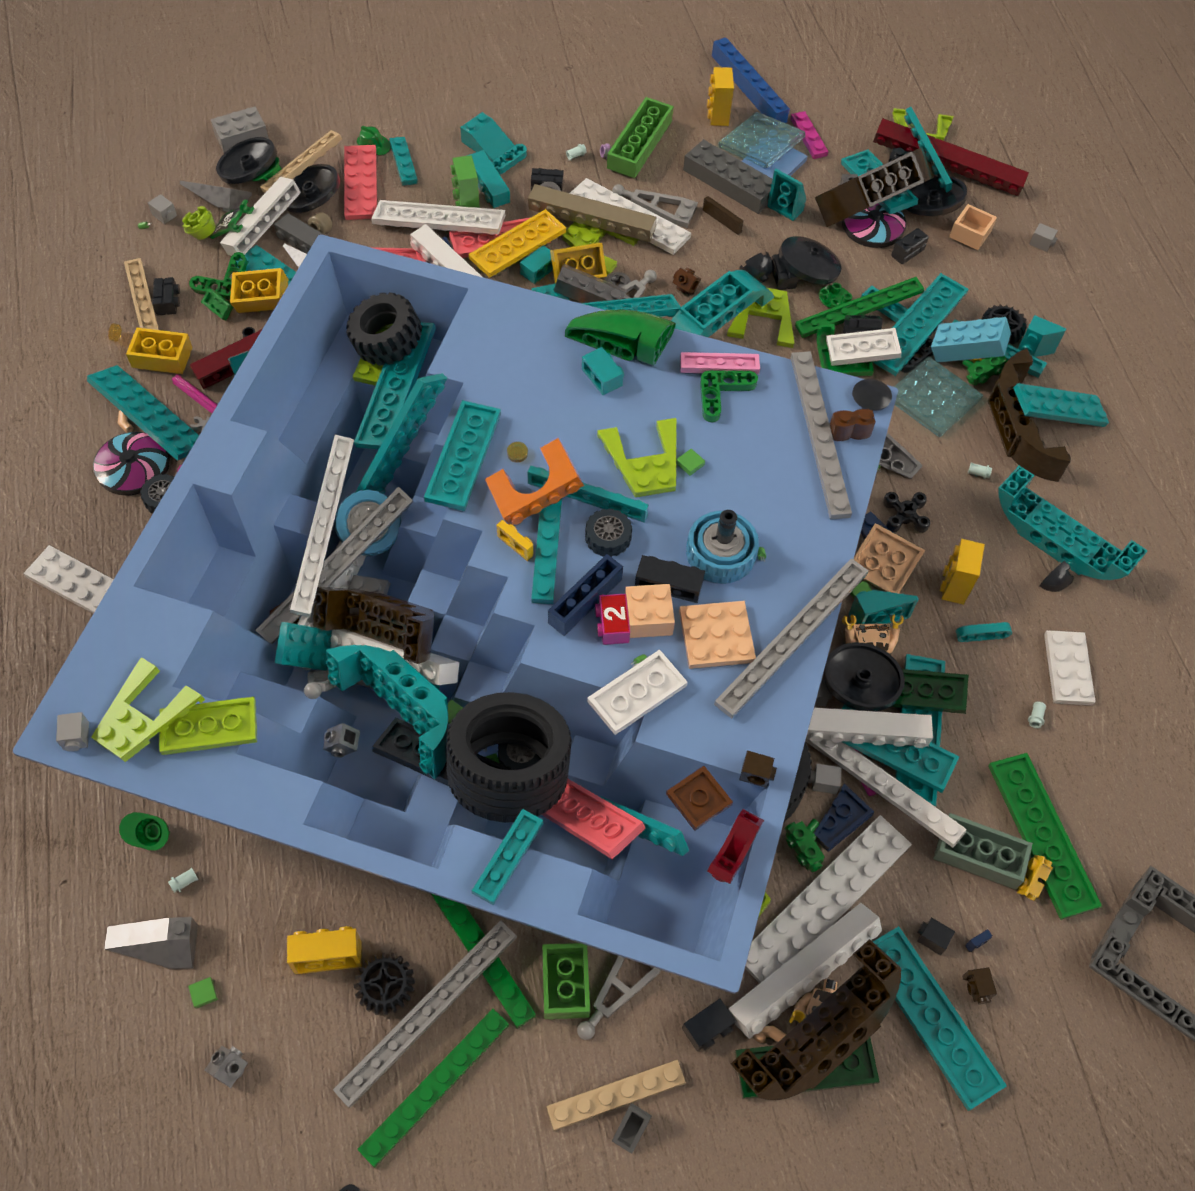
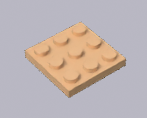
M875 523L853 560L868 570V574L863 581L881 591L900 593L925 553V550Z
M745 601L680 606L679 613L689 669L748 664L756 659Z

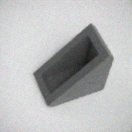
M631 1103L612 1142L632 1154L652 1115Z

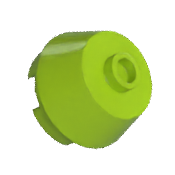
M204 206L197 207L198 211L194 213L188 212L182 219L184 231L197 240L207 238L216 228L211 211L207 210Z

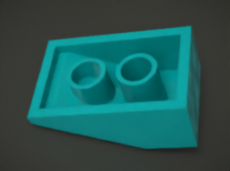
M483 112L460 127L461 142L475 152L484 150L491 162L514 146L497 123Z
M775 169L767 207L794 221L805 208L806 195L803 183Z
M878 590L861 591L855 596L848 614L850 617L851 615L856 617L855 624H891L890 617L895 614V622L900 621V615L904 617V620L910 618L919 598L914 595Z

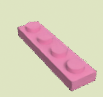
M681 352L680 368L681 373L753 371L759 374L760 361L759 354Z

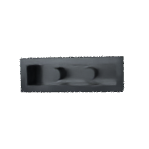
M642 555L635 577V586L670 584L671 597L698 603L705 570L695 566L681 565L675 561H665L654 556Z

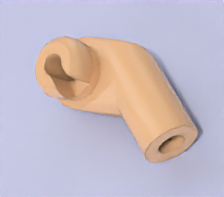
M119 411L118 425L126 433L132 432L134 428L128 422V417Z
M765 1026L759 1034H755L753 1037L759 1043L765 1042L766 1037L779 1042L787 1034L775 1026Z

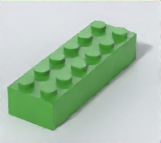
M645 97L608 152L607 169L636 178L671 124L674 106Z

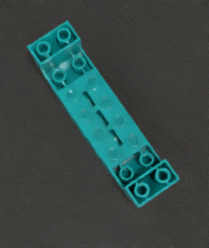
M729 270L683 305L671 321L676 323L675 329L709 337L753 302H757L763 307L774 298V295L747 271L735 270L731 272Z
M1020 465L1000 485L998 495L1001 507L1010 523L1017 530V534L1058 562L1062 563L1065 560L1070 566V570L1079 576L1082 574L1100 580L1121 579L1130 574L1148 551L1133 540L1121 551L1028 489L1035 475Z
M347 645L327 649L326 664L329 669L328 679L333 686L336 685L341 691L361 680L366 685H370L379 697H383L387 701L390 708L397 710L404 721L412 724L418 734H422L419 737V765L425 774L428 773L433 779H436L447 761V736L449 730L447 697L395 650L387 651L368 645Z

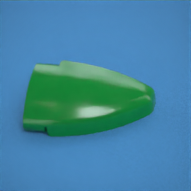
M624 309L604 310L572 319L565 329V337L595 349L603 347L607 353L627 361H631L637 356V360L654 366L672 337L676 323L646 312Z

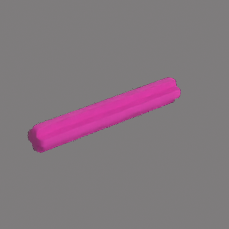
M175 375L172 378L174 385L210 413L214 412L217 407L215 402L180 375Z

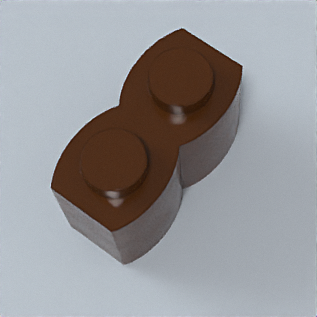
M858 409L854 412L841 410L833 413L830 422L833 440L846 441L850 438L863 440L871 437L876 423L873 410Z

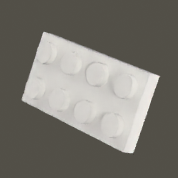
M895 328L829 335L826 338L832 366L901 358L902 354Z
M1047 630L1044 637L1053 703L1094 705L1095 695L1085 633Z
M658 650L589 696L587 702L614 735H616L687 686L688 682L667 657Z

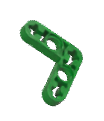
M236 252L230 258L224 280L194 276L190 279L189 285L195 293L205 295L208 288L213 284H217L218 288L215 291L223 298L230 299L231 291L229 293L226 291L231 289L232 279L230 276L234 272H245L248 261L243 253Z
M753 371L703 372L700 381L703 418L708 422L718 421L721 415L720 391L754 390L758 381L757 374ZM731 378L734 382L729 384L724 379ZM707 379H710L712 382L711 386H708ZM713 394L716 398L708 399L705 395ZM711 406H713L714 414H711L709 411Z

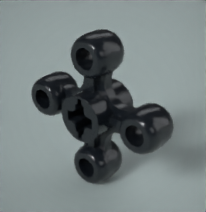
M895 492L886 493L883 498L884 506L890 509L894 508L897 512L896 516H891L887 520V528L892 532H897L902 524L912 522L917 532H926L930 527V519L926 516H919L916 513L917 509L925 506L927 502L926 495L922 492H917L913 495L911 501L900 502Z

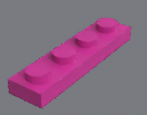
M806 112L791 114L790 119L812 158L827 157L828 150Z

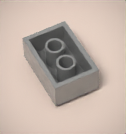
M256 107L210 119L214 134L224 153L244 140L255 137L268 138L266 126Z

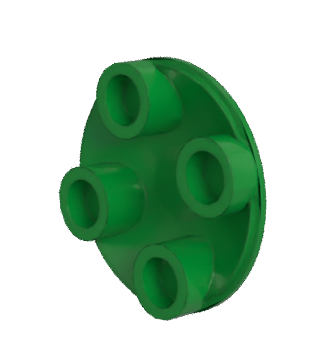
M835 282L820 290L819 299L826 307L833 308L851 301L852 294L842 288L840 283Z

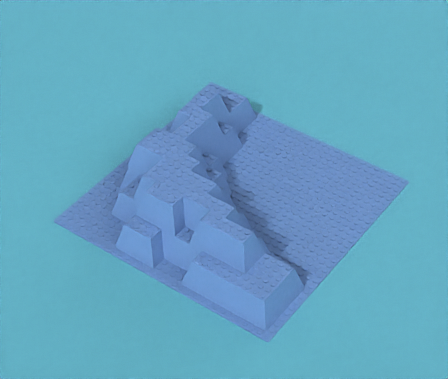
M318 235L13 748V753L18 757L735 994L740 988L842 602L732 719L714 705L715 700L751 663L689 669L679 608L680 606L745 601L755 656L757 658L851 558L854 559L898 389L887 385L891 390L892 400L888 407L873 411L876 423L871 437L863 440L850 438L846 441H834L852 515L851 518L830 520L791 359L674 329L672 337L654 366L637 360V356L633 360L627 361L611 355L616 365L620 366L624 371L623 386L602 395L582 370V356L596 349L565 337V329L572 319L588 313L604 311L603 309L326 235ZM390 292L402 295L410 301L421 322L434 323L436 330L419 373V378L443 373L448 379L444 384V390L435 400L436 404L428 412L427 420L420 426L417 437L411 442L409 451L403 456L402 464L395 470L393 479L385 488L386 492L384 494L388 497L399 487L413 500V503L400 515L401 525L398 530V538L387 551L379 555L366 556L357 575L388 580L390 587L387 595L433 609L435 616L431 653L459 662L457 683L440 685L439 691L447 697L448 703L453 700L464 708L467 704L482 696L494 693L515 692L531 695L553 706L563 716L571 732L572 744L568 779L597 796H602L682 831L689 848V852L681 856L675 852H670L664 847L655 845L653 842L637 836L617 856L610 859L543 815H540L538 817L543 820V825L494 905L472 894V889L514 822L490 821L474 815L455 799L449 786L372 752V746L395 717L403 720L400 713L390 708L387 701L383 697H379L374 689L357 684L350 686L344 691H341L338 687L325 692L322 691L321 695L316 699L307 698L304 694V688L308 684V672L311 670L298 666L276 664L275 657L278 639L271 644L256 631L270 616L269 611L284 602L295 591L334 436L339 435L354 439L355 441L375 389L374 385L353 380V374L360 356L349 341L346 333L347 321H349L350 313H353V309L357 305L359 306L364 299L367 300L370 296L374 294L377 296L379 293L388 294ZM681 352L759 354L760 372L757 374V386L751 391H720V419L716 422H708L702 416L700 390L702 373H681ZM815 366L829 425L833 413L837 411L847 410L854 412L855 410L862 409L855 402L852 391L855 384L864 379ZM731 378L724 379L729 384L734 382ZM707 379L708 386H711L712 382L710 379ZM713 394L705 395L708 399L716 398ZM462 400L501 409V416L465 511L424 502V495ZM711 406L709 410L711 414H714L713 406ZM676 418V459L692 448L705 460V465L689 476L676 464L675 491L635 498L623 479L621 471L616 468L613 458L605 450L601 439L597 437V430L617 427L626 459L664 453L656 428V421ZM559 438L584 483L649 504L645 523L627 517L632 525L630 546L626 548L624 553L612 556L614 560L623 566L622 580L607 595L625 594L626 587L635 586V577L642 555L654 556L665 561H675L681 565L691 567L686 556L689 531L696 520L714 511L733 510L747 519L758 534L759 547L765 549L766 559L764 562L759 560L757 556L749 574L733 583L720 584L704 579L698 603L671 597L675 620L673 635L630 638L629 643L603 645L602 637H598L597 623H600V617H596L595 607L563 636L548 624V610L603 558V556L595 554L592 549H589L585 541L586 522L594 512L601 511L602 508L566 496L562 498L553 604L531 603L539 513L525 518L517 525H513L519 534L523 537H528L533 543V557L526 561L497 537L496 525L504 519L485 479L504 469L511 478L517 492L529 494L538 491L541 488L528 484L527 471L530 465L549 471L548 463L540 448ZM353 443L337 510L346 497L355 493L379 449L356 448ZM335 519L324 561L335 551L340 541L335 529ZM660 650L688 682L687 686L614 735L587 702L588 697L633 668L635 664L631 665V663L634 662L636 657L645 654L648 658ZM141 657L155 665L160 672L131 702L130 706L153 721L159 716V709L166 708L185 686L201 694L205 699L202 703L255 697L257 743L161 755L159 752L158 732L149 739L151 743L124 762L95 742L91 736ZM82 712L89 721L88 747L80 748L78 751L63 750L56 741L57 716ZM344 723L360 731L357 751L341 758L334 757L330 752L323 750L324 736L328 729ZM498 744L493 747H487L486 752L482 750L479 754L485 757L497 753L498 756ZM747 750L775 758L773 767H777L774 781L769 780L766 788L739 780ZM702 766H705L731 798L733 804L694 831L668 798L666 791ZM742 809H745L763 819L764 822L731 884L720 882L713 878L712 874L707 872L723 846L737 816Z

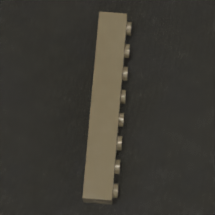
M535 184L528 196L529 210L541 212L546 209L555 217L650 242L656 229V216Z

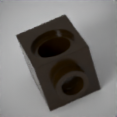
M747 750L739 780L766 788L769 780L774 781L777 770V767H773L775 758Z

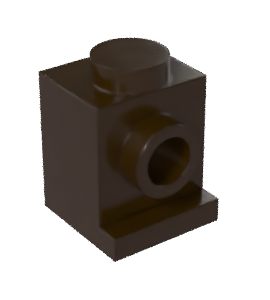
M989 967L968 970L962 975L963 980H968L967 990L969 995H972L973 1001H977L979 1005L990 1003L991 999L997 995Z

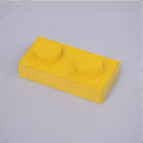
M501 520L496 525L497 537L526 561H529L533 557L532 541L528 537H523L519 534L512 524H507L504 520Z

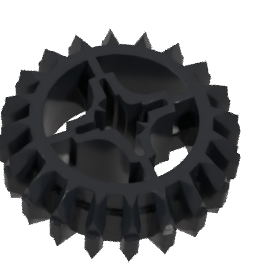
M999 304V306L993 305V307L988 308L981 320L1006 317L1011 331L1008 344L1019 342L1027 328V319L1024 318V314H1019V310H1014V306L1010 308L1007 305L1002 306Z
M385 953L381 954V959L373 955L374 962L370 963L369 960H365L367 967H359L362 975H355V979L359 982L354 984V989L359 990L355 996L357 999L362 998L359 1002L361 1006L367 1004L366 1010L368 1012L374 1008L375 1015H379L381 1009H383L384 1015L387 1016L389 1013L388 1009L391 1008L393 1013H396L397 1009L395 1006L399 1004L401 1008L405 1007L403 999L406 1001L411 1000L407 993H414L415 991L414 987L410 986L416 983L415 978L411 977L414 972L413 969H408L410 966L408 962L402 963L403 958L401 956L395 960L394 953H391L388 959ZM388 967L399 971L403 978L390 976ZM380 969L379 975L368 981L370 976ZM386 977L388 983L386 984L384 992L381 985L383 984ZM399 986H402L398 994L390 999V993L394 989H399ZM367 990L379 991L382 1001L370 997Z

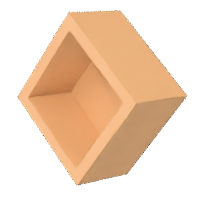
M967 204L955 221L949 237L979 250L991 233L997 217Z
M670 584L626 587L625 594L630 638L673 635L675 620Z

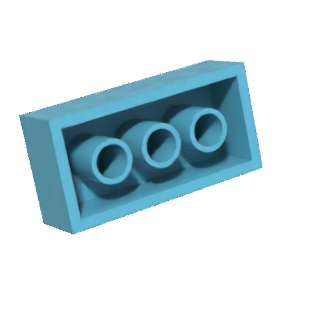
M996 317L939 324L931 345L936 362L1004 356L1011 335L1007 318Z

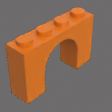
M559 438L540 448L549 466V477L545 485L538 491L529 494L517 492L511 478L504 469L485 479L503 519L508 524L517 525L525 518L539 513L543 508L559 502L561 498L577 492L579 488L584 486Z

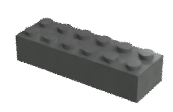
M704 139L685 155L683 167L685 172L757 214L768 206L772 178Z

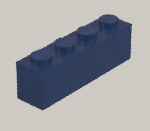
M606 554L548 610V624L565 636L595 607V604L599 603V595H607L622 580L623 566Z

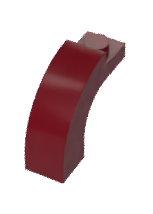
M742 809L719 853L707 870V872L712 874L713 878L720 882L731 884L764 820Z

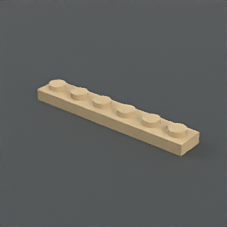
M330 130L261 185L262 191L266 193L280 177L293 179L302 174L303 170L313 165L318 158L324 156L328 150L335 147L342 140L340 134Z
M141 258L124 261L139 327L159 330Z
M675 1060L546 1107L553 1131L684 1085L686 1082L679 1062Z

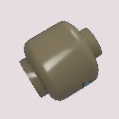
M317 213L308 220L309 226L324 235L332 229V221L325 213Z

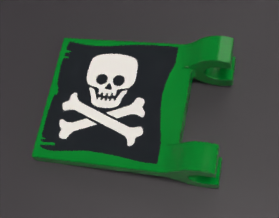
M243 200L239 208L222 216L210 238L214 239L229 231L240 232L243 225H236L242 213L251 214L254 207H248L246 205L248 201Z

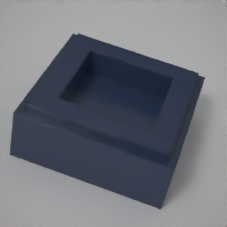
M987 929L972 938L965 947L969 952H972L987 943L993 935Z

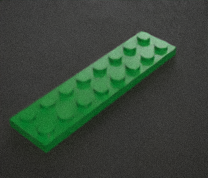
M1028 753L991 762L988 767L1022 839L1033 843L1030 853L1031 858L1039 855L1052 862L1051 866L1053 868L1047 880H1041L1060 920L1102 907Z

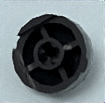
M765 252L766 255L759 253L746 260V265L744 267L741 265L739 270L747 271L760 283H764L769 279L768 276L773 270V261L768 252Z

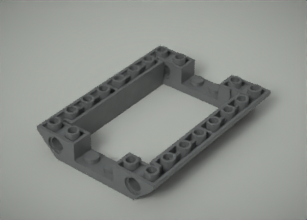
M1150 866L1131 889L1093 952L1089 968L1195 1042V1014L1122 963L1117 965L1131 945L1128 943L1142 919L1151 912L1154 906L1195 933V895Z

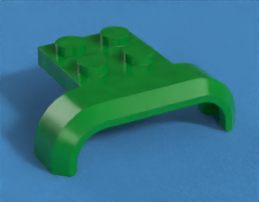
M821 324L818 327L817 349L821 368L851 376H873L872 361L832 366L826 338L829 335H834L835 325Z

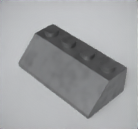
M566 264L563 265L554 288V292L581 303L623 299L627 291L622 287Z

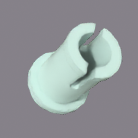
M578 144L577 147L566 151L569 160L578 156H584L587 153L584 144Z
M971 462L968 474L984 477L983 479L990 478L992 468L989 465L986 467Z
M1035 702L1033 704L1032 714L1028 718L1029 725L1033 728H1041L1045 723L1043 718L1046 705L1042 702Z
M190 868V870L175 878L171 877L172 880L168 881L174 893L177 891L180 893L182 888L197 881L198 878L193 869Z

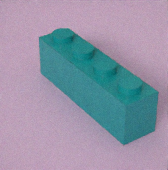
M482 150L470 154L476 169L479 190L481 193H484L487 203H490L493 208L510 203V190L485 151Z

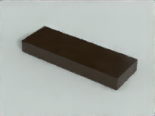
M707 196L704 198L703 211L737 235L742 233L744 220L711 197Z

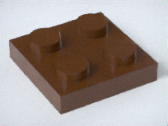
M702 766L666 791L668 798L694 831L733 804L731 798L705 766Z

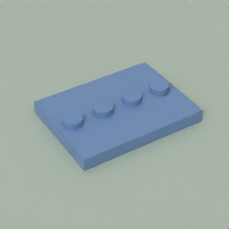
M770 135L745 157L742 162L773 179L775 169L791 176L807 161L808 156Z

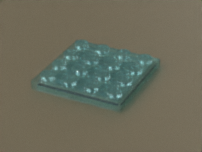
M756 112L719 141V148L768 168L805 138V131Z
M929 356L894 386L898 389L895 405L939 438L983 397V394Z

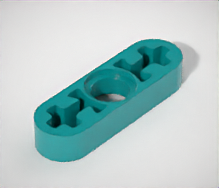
M516 144L494 159L492 164L500 175L525 159L527 157V147L523 144ZM506 158H512L513 160L507 161V160H505V159H506Z
M1008 622L966 625L957 628L955 631L959 642L1004 639L1012 635V629Z

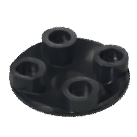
M876 379L861 380L855 384L852 391L855 402L862 409L882 410L888 407L892 400L890 388L882 381Z

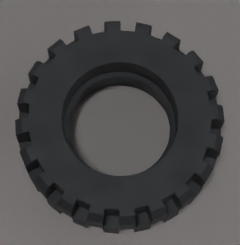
M390 292L388 294L379 293L377 296L374 294L369 299L361 301V304L353 309L354 312L350 313L349 321H347L346 325L347 337L357 354L364 361L374 365H384L385 363L390 365L394 364V361L403 360L405 355L408 356L412 353L411 350L416 348L418 345L417 341H420L422 335L421 321L410 301L402 295ZM389 324H393L386 331L379 334H375L382 327Z

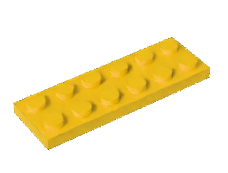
M545 209L471 252L469 259L490 278L536 251L542 245H546L566 233V227Z

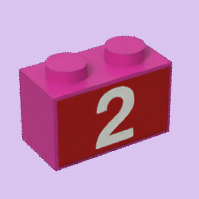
M626 594L599 595V604H595L596 617H600V623H597L598 637H602L603 645L629 643L630 625Z

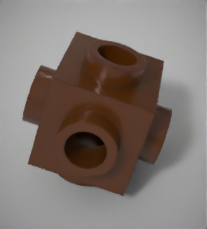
M688 267L686 269L679 268L673 276L674 280L672 283L677 285L676 289L683 293L685 291L694 293L702 278L696 276L695 271Z

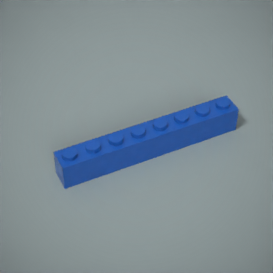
M726 37L714 41L713 59L720 67L732 68L734 83L774 128L786 124L790 108Z

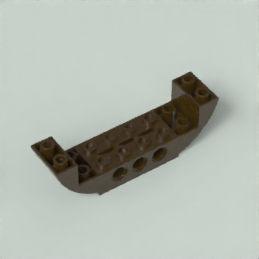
M922 147L816 196L815 200L826 227H829L934 178V175Z
M1027 348L1017 352L1006 362L987 402L1007 457H1011L1018 465L1037 477L1059 482L1071 462V456L1065 446L1044 448V442L1041 441L1034 417L1024 415L1013 388L1017 383H1023L1030 366L1033 364V358Z
M317 587L313 626L325 631L346 629L404 650L403 659L420 664L429 660L431 655L435 615L433 609L382 593L347 588Z
M869 939L853 953L860 969L758 1060L751 1050L747 1048L731 1063L733 1068L759 1098L782 1100L798 1095L810 1088L813 1090L881 1027L880 1024L888 1014L898 993L901 981V967L873 941Z

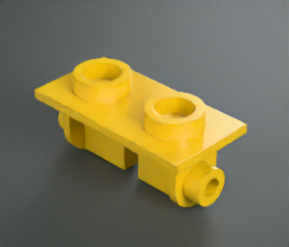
M1039 855L1031 858L1028 862V870L1025 874L1024 882L1018 887L1017 893L1026 896V898L1032 901L1039 898L1044 884L1038 882V879L1047 880L1053 868L1051 866L1052 862Z

